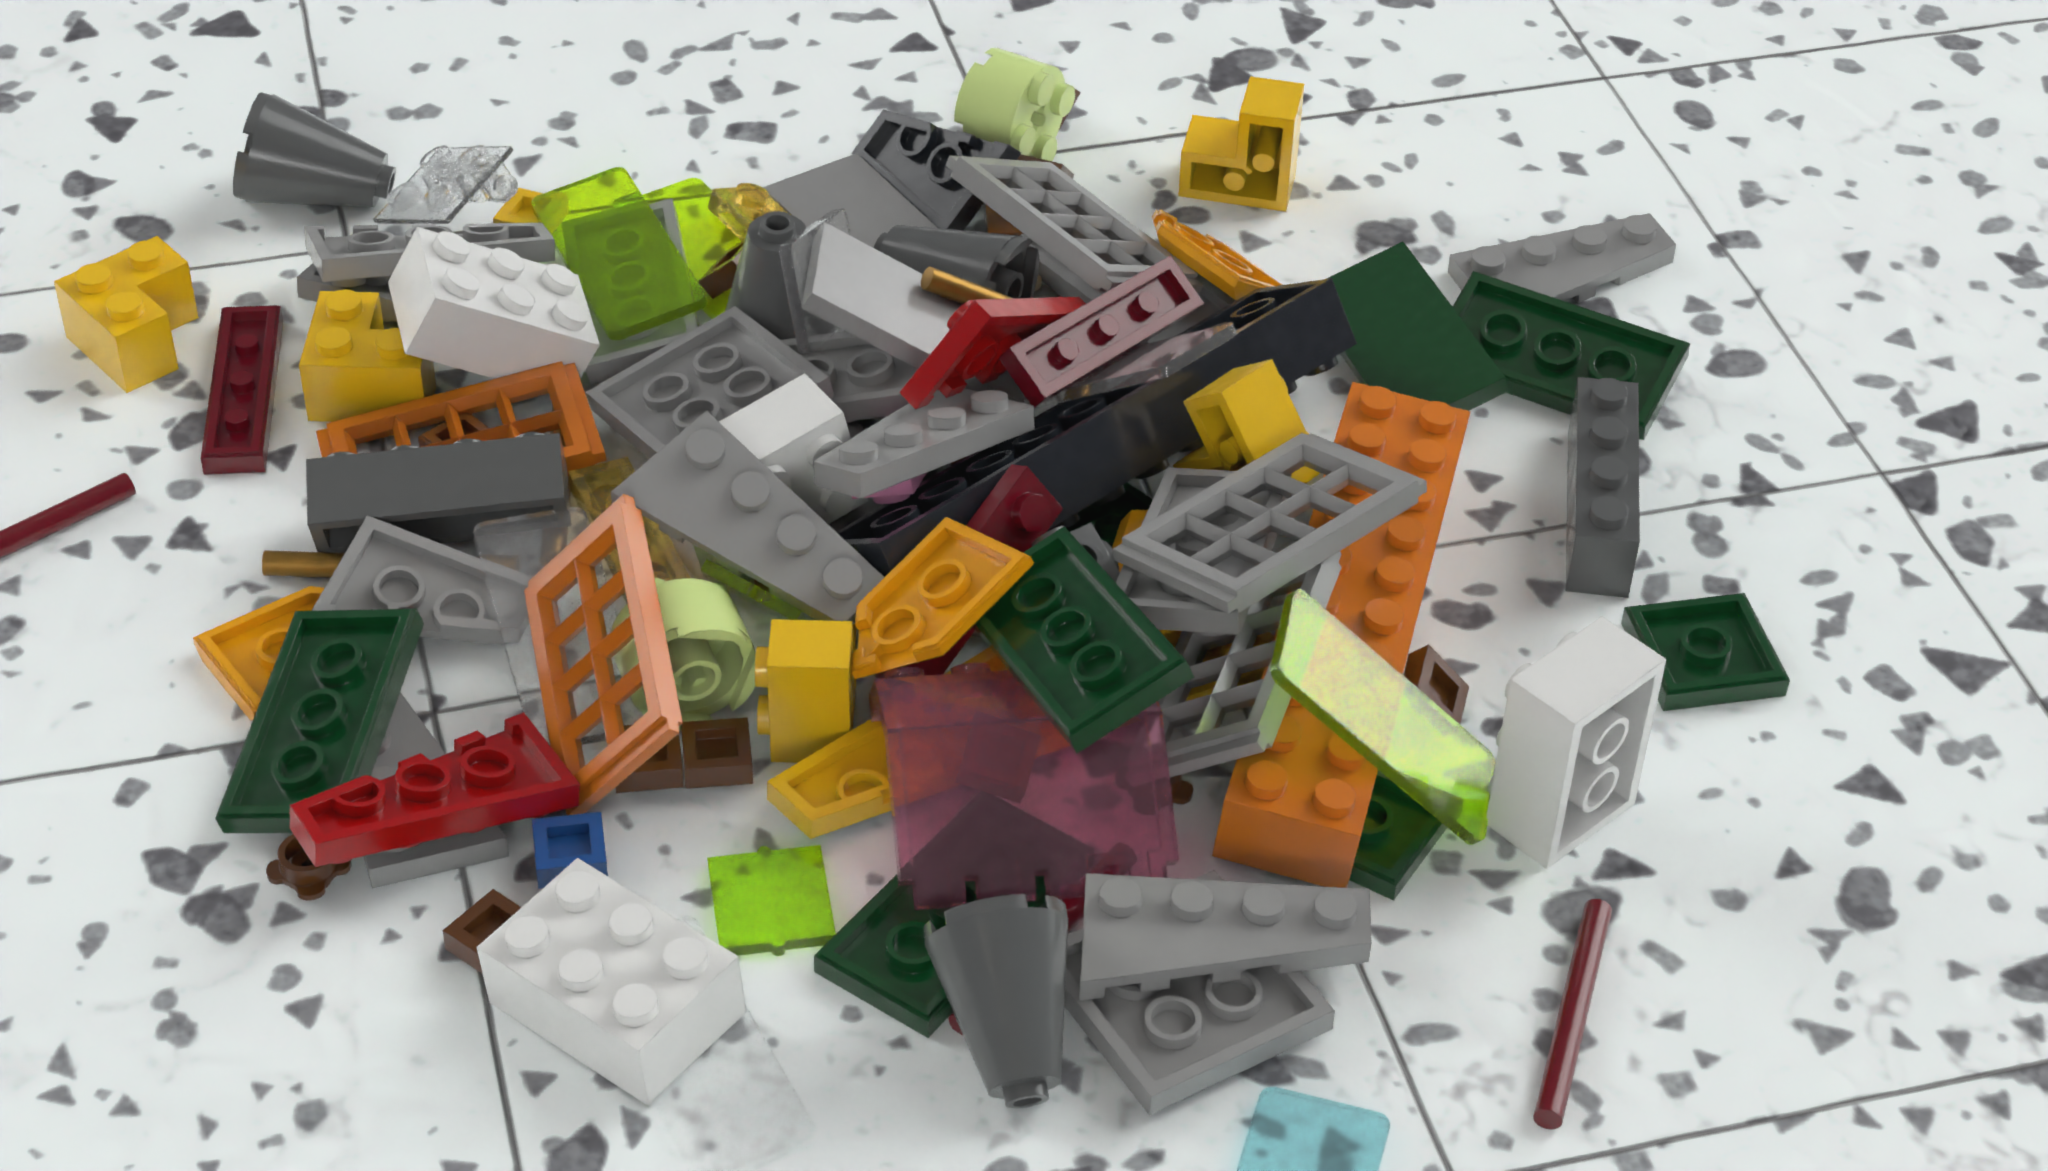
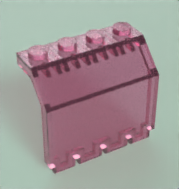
M965 663L952 667L950 669L951 674L924 676V669L900 667L884 672V678L874 679L868 695L871 722L881 721L885 736L898 886L912 885L915 910L953 908L966 904L965 881L975 880L977 900L1010 894H1025L1027 902H1034L1036 900L1035 876L1044 875L1046 895L1054 896L1058 899L1085 898L1086 873L1104 874V871L1113 870V875L1167 878L1166 866H1173L1179 861L1163 715L1158 701L1077 754L1009 670L991 671V666L987 663Z

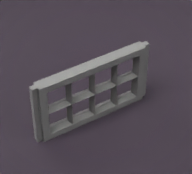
M949 156L945 166L952 170L951 177L1098 292L1111 290L1171 255L1198 295L1200 294L1203 284L1196 280L1198 273L1051 162Z
M1301 433L1122 537V544L1113 548V556L1115 561L1228 614L1232 611L1240 613L1417 504L1418 497L1427 492V481L1312 433L1309 435ZM1306 466L1326 476L1308 485L1288 475ZM1351 485L1373 495L1355 505L1333 494ZM1264 489H1269L1288 498L1271 509L1249 500V498ZM1310 508L1334 517V519L1317 529L1293 518ZM1227 511L1249 521L1232 532L1208 523ZM1271 531L1295 541L1278 553L1253 543ZM1186 535L1209 544V546L1190 557L1168 547ZM1232 555L1255 565V567L1237 578L1213 568V566Z
M1340 551L1251 605L1240 635L1225 634L1212 637L1198 632H1181L1175 649L1187 661L1194 678L1149 706L1124 764L1128 769L1124 779L1131 788L1265 752V749L1272 747L1342 568L1338 563L1341 557ZM1299 590L1295 601L1269 608L1274 597ZM1284 627L1279 640L1253 647L1257 635ZM1232 643L1228 655L1202 662L1207 650ZM1269 666L1264 679L1237 687L1243 673ZM1217 681L1212 694L1186 701L1191 688ZM1253 706L1248 720L1220 727L1226 713ZM1200 721L1194 735L1169 742L1175 727Z

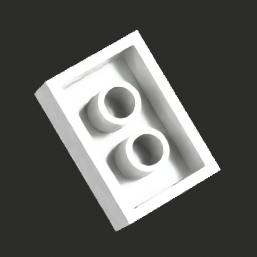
M416 227L388 281L404 351L407 355L494 379L562 361L563 365L575 362L581 379L600 346L579 276L558 264L544 265L521 258L516 253L505 248L490 249L467 242L452 232L442 231L437 233Z
M805 373L719 421L827 524L868 502V498L852 499V496L821 488L814 484L813 461L851 439L843 411ZM667 535L673 553L696 579L725 585L744 574L740 572L737 575L716 563L715 556L689 541L684 540L681 543Z
M1601 616L1578 633L1573 631L1566 634L1552 651L1533 664L1525 663L1512 674L1505 687L1507 701L1503 724L1496 738L1498 753L1494 774L1488 785L1490 799L1485 824L1545 869H1548L1633 806L1636 801L1666 659Z
M579 858L575 859L477 946L489 1003L647 1106H650L747 1012L739 956Z

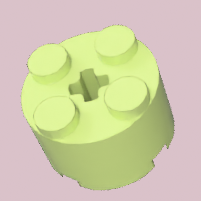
M990 48L985 53L992 57L984 65L975 62L965 76L955 106L954 122L963 124V132L973 134L979 139L993 143L998 141L1009 144L1020 151L1022 155L1053 161L1057 151L1056 136L1062 118L1070 112L1074 104V87L1065 83L1061 70L1056 66L1000 48Z
M655 578L682 721L712 720L710 715L728 704L733 712L749 698L755 688L756 652L728 589L723 584L712 583L703 579L682 578L665 581ZM628 603L616 617L611 632L630 616ZM634 639L613 656L621 677L639 663ZM642 686L630 696V699L634 706L644 715L648 712Z

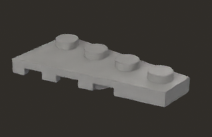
M1651 213L1632 215L1614 221L1583 225L1575 229L1541 236H1530L1522 240L1493 246H1482L1473 250L1450 254L1448 274L1461 291L1472 272L1475 271L1562 301L1572 298L1577 303L1594 297L1596 289L1600 285L1607 282L1622 285L1673 263L1676 243Z
M543 223L466 224L463 227V235H459L467 242L490 249L505 248L516 253L521 258L537 263L555 261V241ZM413 224L412 228L405 232V236H394L389 232L378 231V225H354L353 234L350 236L326 237L325 226H304L306 250L322 281H331V284L337 287L360 286L366 283V278L385 276L390 278L416 227L437 233L442 231L452 232V230L447 227L436 226V224Z
M964 388L962 393L948 398L939 390H936L933 394L934 398L929 405L915 410L908 403L814 460V484L821 488L862 499L1034 430V406L1009 400L1007 393L998 390L977 392Z
M707 410L611 491L612 503L622 494L634 497L636 508L641 510L643 516L659 524L660 531L681 543L684 540L689 541L715 556L716 563L737 575L743 572L769 587L770 594L816 620L852 621V624H854L856 606L884 578L882 574Z
M401 692L371 773L372 777L379 780L395 775L399 761L419 753L429 760L445 755L443 749ZM496 825L475 833H461L422 842L411 848H396L363 857L373 889L509 857L507 837L499 826Z
M1086 873L1079 1001L1104 998L1105 988L1137 984L1141 993L1170 989V979L1209 974L1211 982L1216 983L1238 980L1241 977V973L1245 970L1258 967L1272 966L1278 974L1369 962L1372 944L1370 889Z

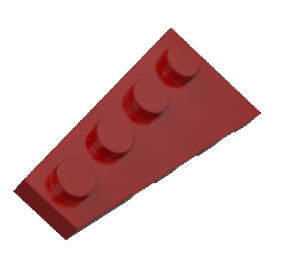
M1079 296L978 299L967 301L951 315L947 322V327L950 330L899 393L916 410L929 405L934 398L933 394L936 390H939L948 398L962 393L967 385L964 380L971 379L974 376L982 384L997 380L1001 374L1007 371L999 360L1003 353L1013 345L1086 303Z
M522 712L505 719L504 731L486 738L477 730L454 739V751L435 759L429 760L419 753L399 761L395 775L379 780L372 776L364 775L291 804L290 829L315 867L327 864H341L357 857L396 848H411L422 842L461 833H475L487 827L526 818H540L552 812L578 807L580 783L527 715Z

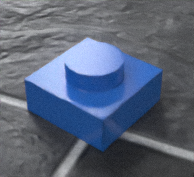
M601 812L532 819L538 889L544 888L577 858L608 876Z

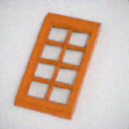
M562 361L329 422L326 423L327 428L316 431L322 457H327L335 452L358 454L357 444L394 435L397 446L411 445L408 431L446 421L451 439L421 447L448 445L462 439L486 441L515 438L527 432L546 433L560 429L566 445L563 450L568 476L596 469L595 464L607 461L575 362L563 365ZM549 394L554 411L516 421L511 403ZM498 408L503 425L464 435L459 414L467 412L474 414Z
M622 494L528 581V587L524 590L549 743L580 783L579 806L566 809V815L583 814L590 810L680 733L679 726L683 724L642 512L636 508L634 497ZM617 547L621 570L599 589L595 566ZM578 583L582 605L561 623L557 601ZM626 593L630 616L607 635L603 612L621 595ZM586 628L590 651L573 667L568 669L565 646ZM634 639L639 663L616 682L611 658ZM594 674L599 698L577 717L573 692ZM643 686L648 712L625 731L620 705ZM603 720L607 747L585 765L581 739Z

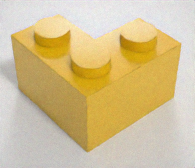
M1250 76L1239 113V121L1192 115L1181 150L1178 196L1286 212L1296 176L1305 84Z
M155 236L151 239L134 243L126 250L96 263L84 265L76 272L54 281L66 337L126 393L179 369L171 330L199 317L189 264L160 237Z
M347 289L319 292L299 362L308 421L333 422L435 395L437 386L434 362L405 354L399 328L384 329L379 292H355Z
M1272 359L1234 368L1183 401L1204 446L1174 463L1173 467L1237 471L1301 433L1309 435L1288 394L1287 385L1279 375ZM1303 466L1291 473V478L1306 484L1321 473Z
M771 619L769 647L757 646L755 655V686L768 688V695H759L757 732L758 735H770L771 762L798 763L853 730L857 679L851 674L852 653L857 649V627L855 624H852V621Z

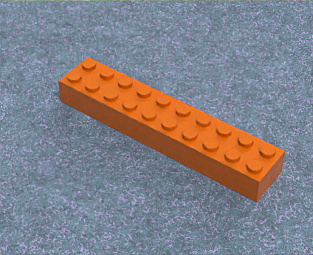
M1352 382L1334 443L1426 480L1427 492L1418 497L1417 504L1340 551L1341 557L1338 563L1342 568L1272 747L1265 749V752L1236 760L1222 807L1212 852L1213 857L1323 887H1348L1471 411L1451 407L1440 401H1428L1392 392L1380 386H1368ZM1348 485L1333 495L1357 505L1373 494ZM1313 509L1308 525L1317 529L1334 519V517ZM1299 590L1287 593L1284 604L1295 601ZM1284 627L1276 630L1273 641L1280 639ZM1269 666L1264 668L1261 680L1264 679Z

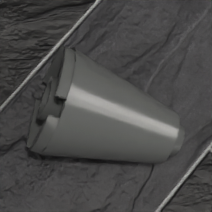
M260 92L257 95L242 132L248 134L244 152L238 151L233 176L234 197L254 203L375 207L379 198L389 199L395 181L396 167L388 165V154L275 94L270 95Z
M773 211L751 222L747 230L725 311L736 306L780 340L836 332V326L801 308L812 244L807 228L800 219L785 212Z
M895 225L888 233H882L874 245L876 250L922 274L928 267H933L1012 298H1033L1039 274L1038 249L1029 246L1034 241L1020 235Z
M1010 894L980 899L945 911L946 926L936 930L931 921L924 925L923 935L926 950L987 1093L990 1097L1004 1099L1007 1108H1026L1042 1104L1049 1100L1048 1090L1055 1088L1061 1083L1068 917L1065 903L1054 896L1045 895L1047 908H1028L1025 894Z

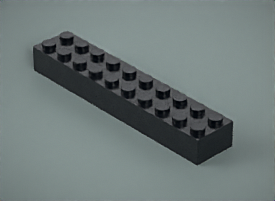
M1332 278L1255 289L1034 417V430L961 459L920 483L915 493L911 494L906 500L884 504L840 529L837 533L885 577L944 518L948 517L966 526L1011 464L1027 466L1063 507V510L1047 532L1059 526H1065L1067 529L1075 525L1081 519L1078 514L1079 511L1089 505L1100 506L1121 497L1126 492L1124 484L1134 478L1144 479L1164 471L1170 466L1167 458L1175 453L1190 452L1203 447L1204 444L1183 401L1230 370L1272 359L1279 375L1287 385L1288 394H1291L1297 389L1295 381L1304 375L1314 376L1335 367L1338 364L1336 356L1356 345L1357 342Z

